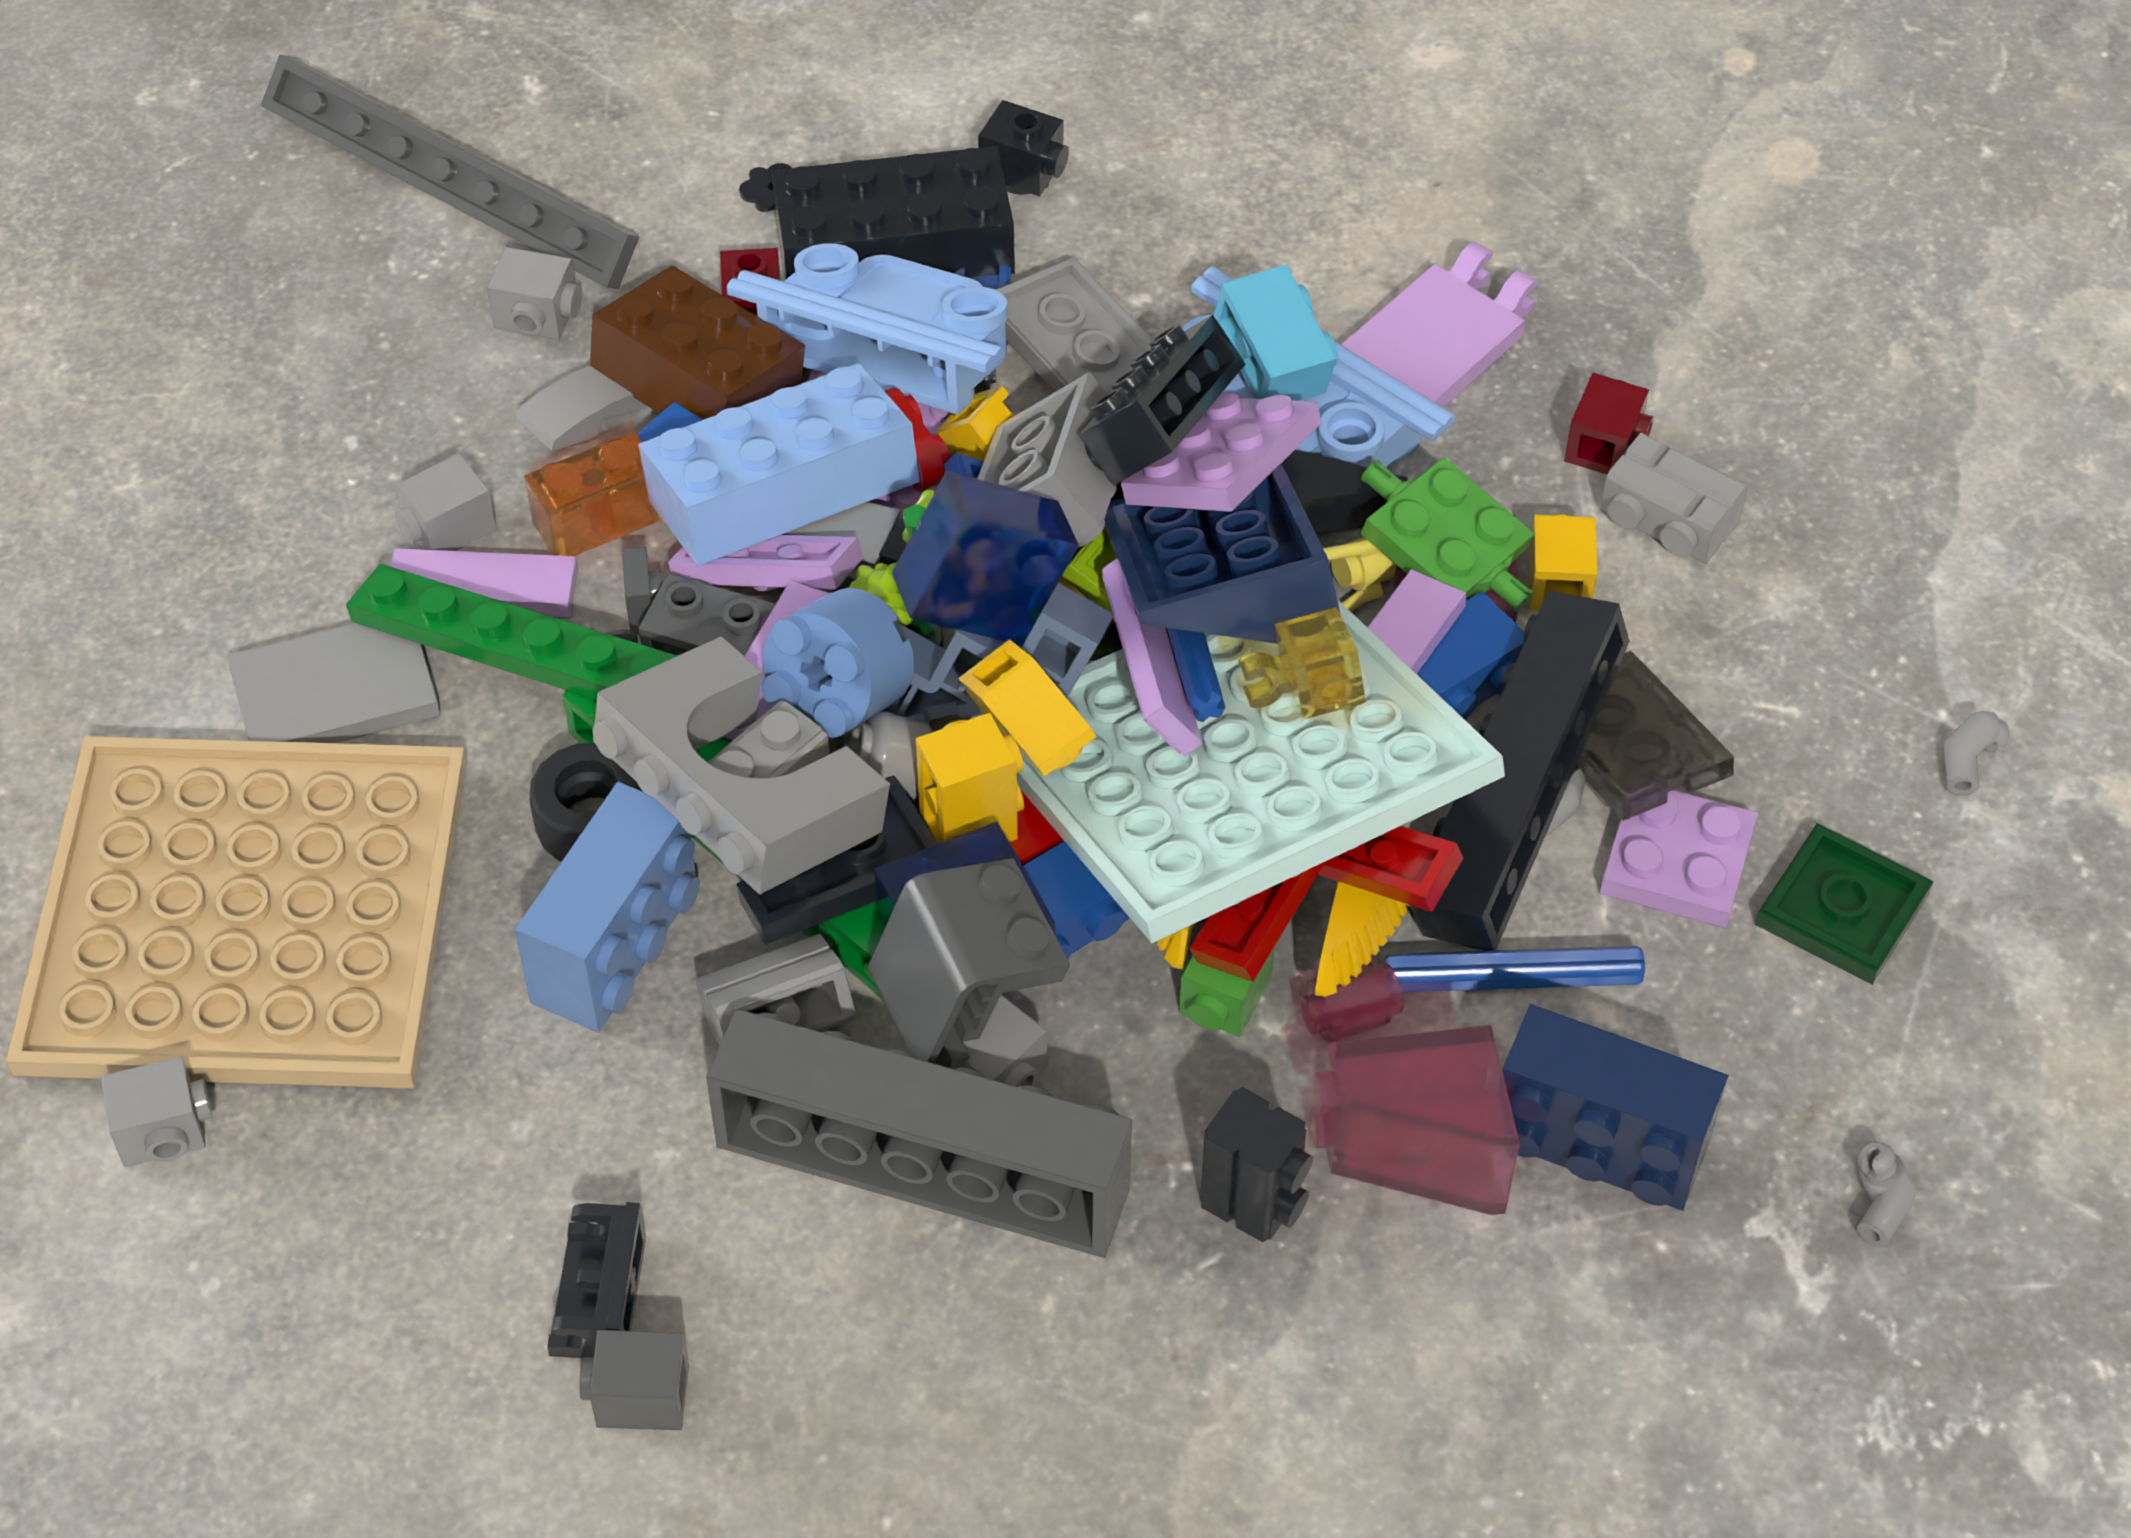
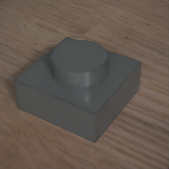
M646 547L622 549L624 590L629 627L637 635H639L638 628L663 583L662 571H650Z

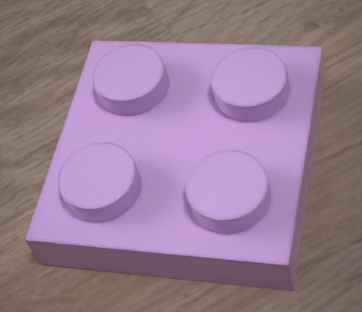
M1633 779L1599 894L1727 928L1758 812Z

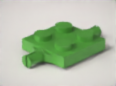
M1443 457L1420 477L1405 482L1397 478L1379 460L1374 461L1365 470L1361 480L1386 499L1387 503L1366 519L1361 535L1408 574L1412 569L1466 592V600L1482 591L1486 592L1492 589L1512 606L1516 612L1521 611L1529 603L1534 595V591L1527 588L1507 570L1510 563L1529 548L1535 533L1446 458Z

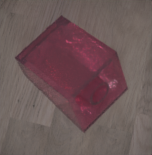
M1491 1025L1327 1043L1324 1071L1314 1072V1092L1317 1107L1310 1108V1127L1314 1147L1316 1149L1326 1148L1331 1174L1489 1215L1506 1214L1520 1143Z

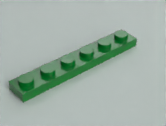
M381 563L346 603L350 619L354 623L597 700L598 692L677 657V655Z

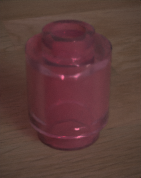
M1370 962L1367 966L1363 964L1361 966L1362 972L1357 978L1351 975V983L1345 987L1338 984L1337 993L1327 997L1315 996L1317 978L1308 980L1306 984L1307 995L1300 997L1299 1000L1302 1018L1308 1031L1312 1035L1320 1033L1322 1038L1331 1044L1390 1024L1392 1016L1402 1013L1404 1010L1402 989L1392 967L1387 962L1377 965Z

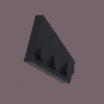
M894 775L885 779L890 783L881 833L760 895L744 880L736 884L740 903L764 945L902 892L906 883L920 874L948 869L946 854Z

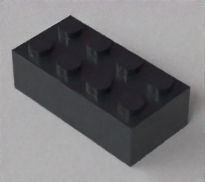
M998 146L771 170L776 225L785 280L795 273L794 259L797 254L808 247L819 244L847 246L857 253L859 262L874 255H891L950 273L965 270V277L967 278L999 275V266L1005 265L1011 267V274H1015L1014 221Z

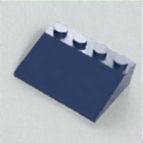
M1282 464L1273 470L1232 512L1126 505L1125 498L1109 503L1104 518L1105 528L1141 624L1275 644H1284L1291 641L1310 642L1322 637L1327 631L1343 627L1329 560Z

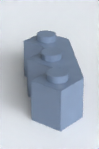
M1058 583L1031 632L1026 631L977 602H974L947 649L938 646L895 621L893 624L902 642L909 638L914 655V670L911 683L905 694L881 712H889L927 724L932 719L959 714L960 718L982 714L958 678L1009 639L1038 663L1064 696L1069 695L1114 615Z

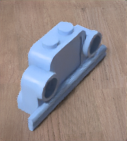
M819 244L808 247L797 254L794 259L795 273L785 281L743 270L739 273L737 279H731L727 285V295L756 303L759 318L805 344L803 367L828 374L836 368L849 367L860 363L883 390L897 387L904 396L910 394L918 403L957 415L971 404V400L974 397V387L998 367L1007 356L1005 322L1008 318L1007 299L1001 292L982 287L974 279L895 256L874 255L859 262L857 253L847 246Z
M1211 266L1203 276H1199L1193 282L1191 292L1216 307L1221 284L1233 280V278ZM1211 315L1194 318L1186 323L1182 329L1185 331ZM1334 341L1338 361L1336 366H1334L1326 393L1299 400L1317 401L1322 424L1295 450L1367 468L1374 461L1379 460L1384 467H1387L1390 463L1401 461L1421 444L1422 435L1432 442L1436 440L1455 422L1456 415ZM1241 371L1222 392L1236 393L1239 395V398L1255 399Z

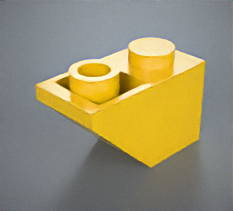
M1010 639L958 678L983 715L987 713L992 715L1002 736L1010 734L1014 737L1022 758L1044 777L1053 770L1064 768L1074 762L1081 754L1082 748L1097 737L1088 723L1038 663Z

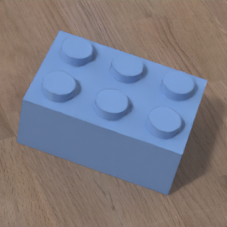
M617 782L515 928L530 1003L598 1033L612 1012L619 1013L624 1009L631 997L634 979L646 962L652 963L658 958L665 945L668 928L678 913L685 914L692 907L699 891L700 880L696 877L693 858L694 841L691 839L690 834L681 826L679 820L654 797H650L640 790Z

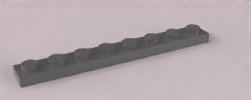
M279 55L260 106L540 253L572 258L574 271L606 288L619 289L640 236L298 59Z

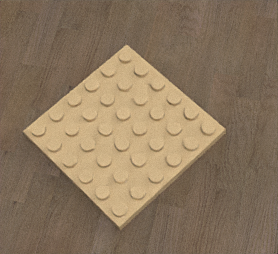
M84 736L7 1053L6 1064L11 1076L101 1079L100 1076L183 1056L191 1081L204 1079V1082L414 1088L467 767L464 747Z

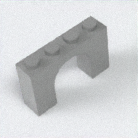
M721 636L598 692L595 724L593 726V742L605 757L613 759L637 781L645 794L654 797L674 815L686 832L699 838L722 860L725 867L731 873L739 875L760 895L881 833L890 783L847 746L799 770L773 778H748L733 775L712 766L696 753L697 749L756 721L762 671Z

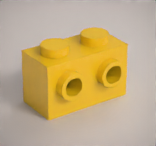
M987 713L970 720L954 721L941 730L916 738L920 816L946 854L947 864L1017 840V812L1024 809L1023 796L1017 783V773L1023 771L1024 765L1020 749L1014 737L1010 734L1002 736L992 715Z

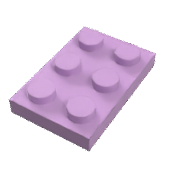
M1221 393L1172 453L1121 482L1126 505L1232 512L1322 424L1317 401L1291 400L1286 395H1274L1264 399L1239 398V395L1236 393Z

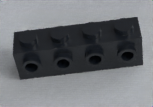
M1213 314L1185 331L1180 324H1176L1154 338L1149 343L1151 349L1140 355L1130 364L1132 370L1121 376L1110 386L1113 391L1101 398L1090 408L1095 416L1079 435L1085 443V450L1090 461L1099 470L1105 472L1113 485L1118 484L1172 453L1246 365Z

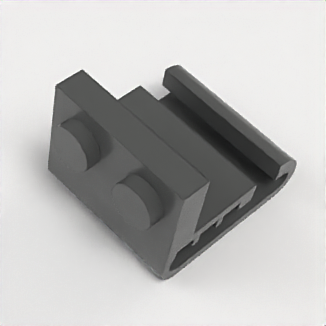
M1014 858L927 872L912 878L906 883L868 965V971L908 1051L919 1057L922 1061L954 1069L964 1066L969 1060L970 1055L963 1042L980 1038L1003 992L1062 982L1070 967V963Z

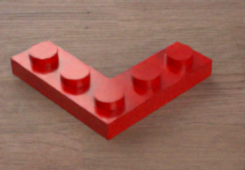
M1399 826L1295 877L1289 878L1238 904L1209 916L1189 949L1197 963L1253 982L1317 875L1432 912L1462 862L1463 856L1457 843Z

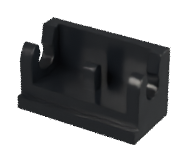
M626 1202V1206L582 1203L573 1206L571 1220L574 1223H569L568 1241L555 1315L547 1344L549 1356L569 1358L594 1357L597 1330L631 1331L646 1243V1232L640 1203Z

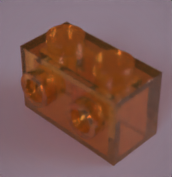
M635 431L613 440L604 441L596 447L561 461L547 464L541 469L524 475L532 523L552 555L576 556L662 520L649 502L638 446L642 441Z

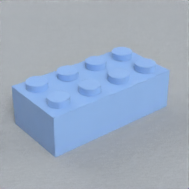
M860 363L849 367L836 368L822 377L794 387L779 389L770 396L737 408L725 409L716 416L683 428L668 430L661 436L638 444L649 502L697 566L920 482L911 421Z

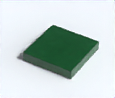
M1816 823L1758 911L1755 925L1873 985L1929 896L1934 881Z

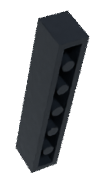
M1548 591L1538 614L1533 613L1529 617L1524 631V646L1516 663H1511L1506 668L1501 684L1502 695L1493 714L1485 716L1479 730V734L1503 756L1505 777L1454 800L1447 817H1442L1438 820L1433 836L1457 843L1463 860L1432 912L1409 905L1413 910L1423 936L1484 951L1497 949L1630 642L1619 603Z

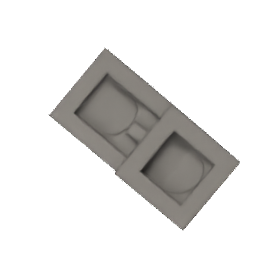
M588 365L566 375L534 395L517 409L516 419L545 446L554 451L597 439L602 419L643 409L647 405L635 399L631 392Z

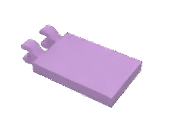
M1473 241L1462 250L1449 272L1436 263L1432 265L1341 345L1431 401L1444 407L1523 337L1525 320L1522 318L1535 306V301L1527 295L1538 285V280L1519 269L1506 280L1498 296L1492 300L1477 289L1481 288L1490 278V272L1482 268V266L1492 258L1493 252Z

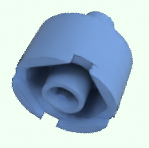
M846 588L823 595L780 619L769 632L763 650L765 679L762 682V694L765 701L771 708L779 701H786L820 726L830 738L840 737L886 709L905 694L911 683L914 670V655L909 638L902 642L893 622L899 620L891 607L872 593L857 588Z

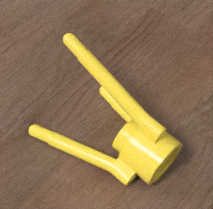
M1365 537L1343 545L1323 548L1329 563L1332 565V571L1337 582L1344 588L1352 587L1356 590V593L1342 602L1350 612H1353L1366 602L1383 596L1381 582L1394 577L1396 564Z

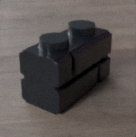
M1244 1087L1234 1090L1205 1129L1200 1195L1201 1208L1225 1222L1233 1219L1236 1220V1228L1262 1243L1268 1239L1271 1240L1281 1224L1290 1228L1301 1215L1309 1197V1191L1300 1187L1313 1162V1156L1304 1152L1307 1131L1305 1129L1306 1122L1280 1107L1274 1110L1269 1109V1101Z

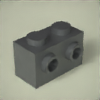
M668 573L638 628L641 645L679 656L722 636L745 656L776 603H772L761 596H747L715 587L704 580H690Z

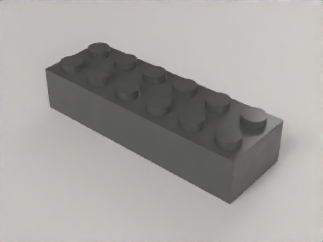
M739 1009L735 1010L706 1075L717 1148L1106 1258L1130 1190L1132 1119L1120 1116L1109 1107L1099 1104H1089L1086 1106L1055 1098L1047 1091L1035 1086L1015 1087L987 1079L980 1072L970 1068L958 1067L951 1069L922 1061L916 1055L905 1050L891 1049L886 1051L857 1043L851 1037L837 1031L821 1033L793 1025L776 1014L761 1013L757 1015Z

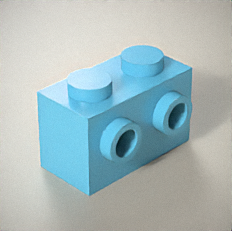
M1282 265L1223 282L1214 317L1246 364L1241 369V373L1254 398L1264 399L1274 395H1286L1291 400L1299 401L1326 393L1334 366H1336L1338 361L1336 345L1328 332H1322L1313 315L1312 301L1307 289L1302 284H1297L1288 265Z

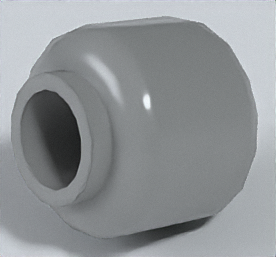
M879 712L850 731L845 747H849L884 779L894 775L912 802L919 797L916 738L930 734L933 730L925 722L889 712Z

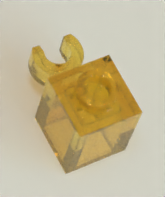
M1337 607L1274 624L1279 655L1271 656L1263 652H1254L1238 660L1245 681L1264 677L1257 683L1243 686L1244 694L1251 708L1269 706L1276 702L1282 693L1288 691L1291 692L1303 720L1366 703L1358 650Z

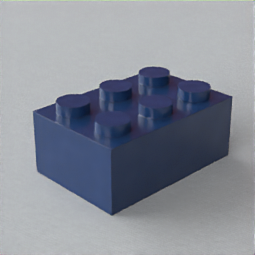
M1530 1004L1502 1068L1489 1140L1503 1144L1507 1150L1516 1155L1538 1157L1565 1167L1572 1174L1583 1180L1603 1181L1630 1191L1637 1198L1648 1204L1656 1206L1668 1205L1684 1211L1710 1143L1729 1075Z

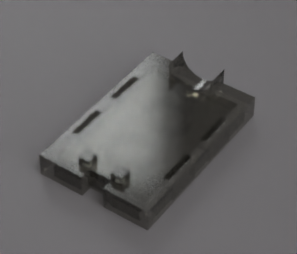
M1630 650L1624 653L1575 769L1581 768L1585 775V780L1624 821L1668 803V792L1683 786L1689 793H1692L1733 776L1734 756Z

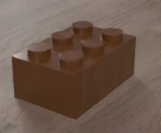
M673 265L592 315L590 366L631 392L635 399L660 414L672 403L676 402L705 420L716 416L725 409L743 406L770 396L779 389L794 387L802 382L805 344Z

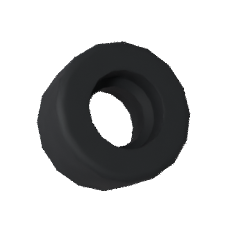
M577 743L557 750L539 765L530 782L529 802L535 831L543 848L560 862L563 861L597 812V810L577 812L569 809L572 805L587 798L606 799L617 782L642 791L637 781L613 759L605 757L595 743Z

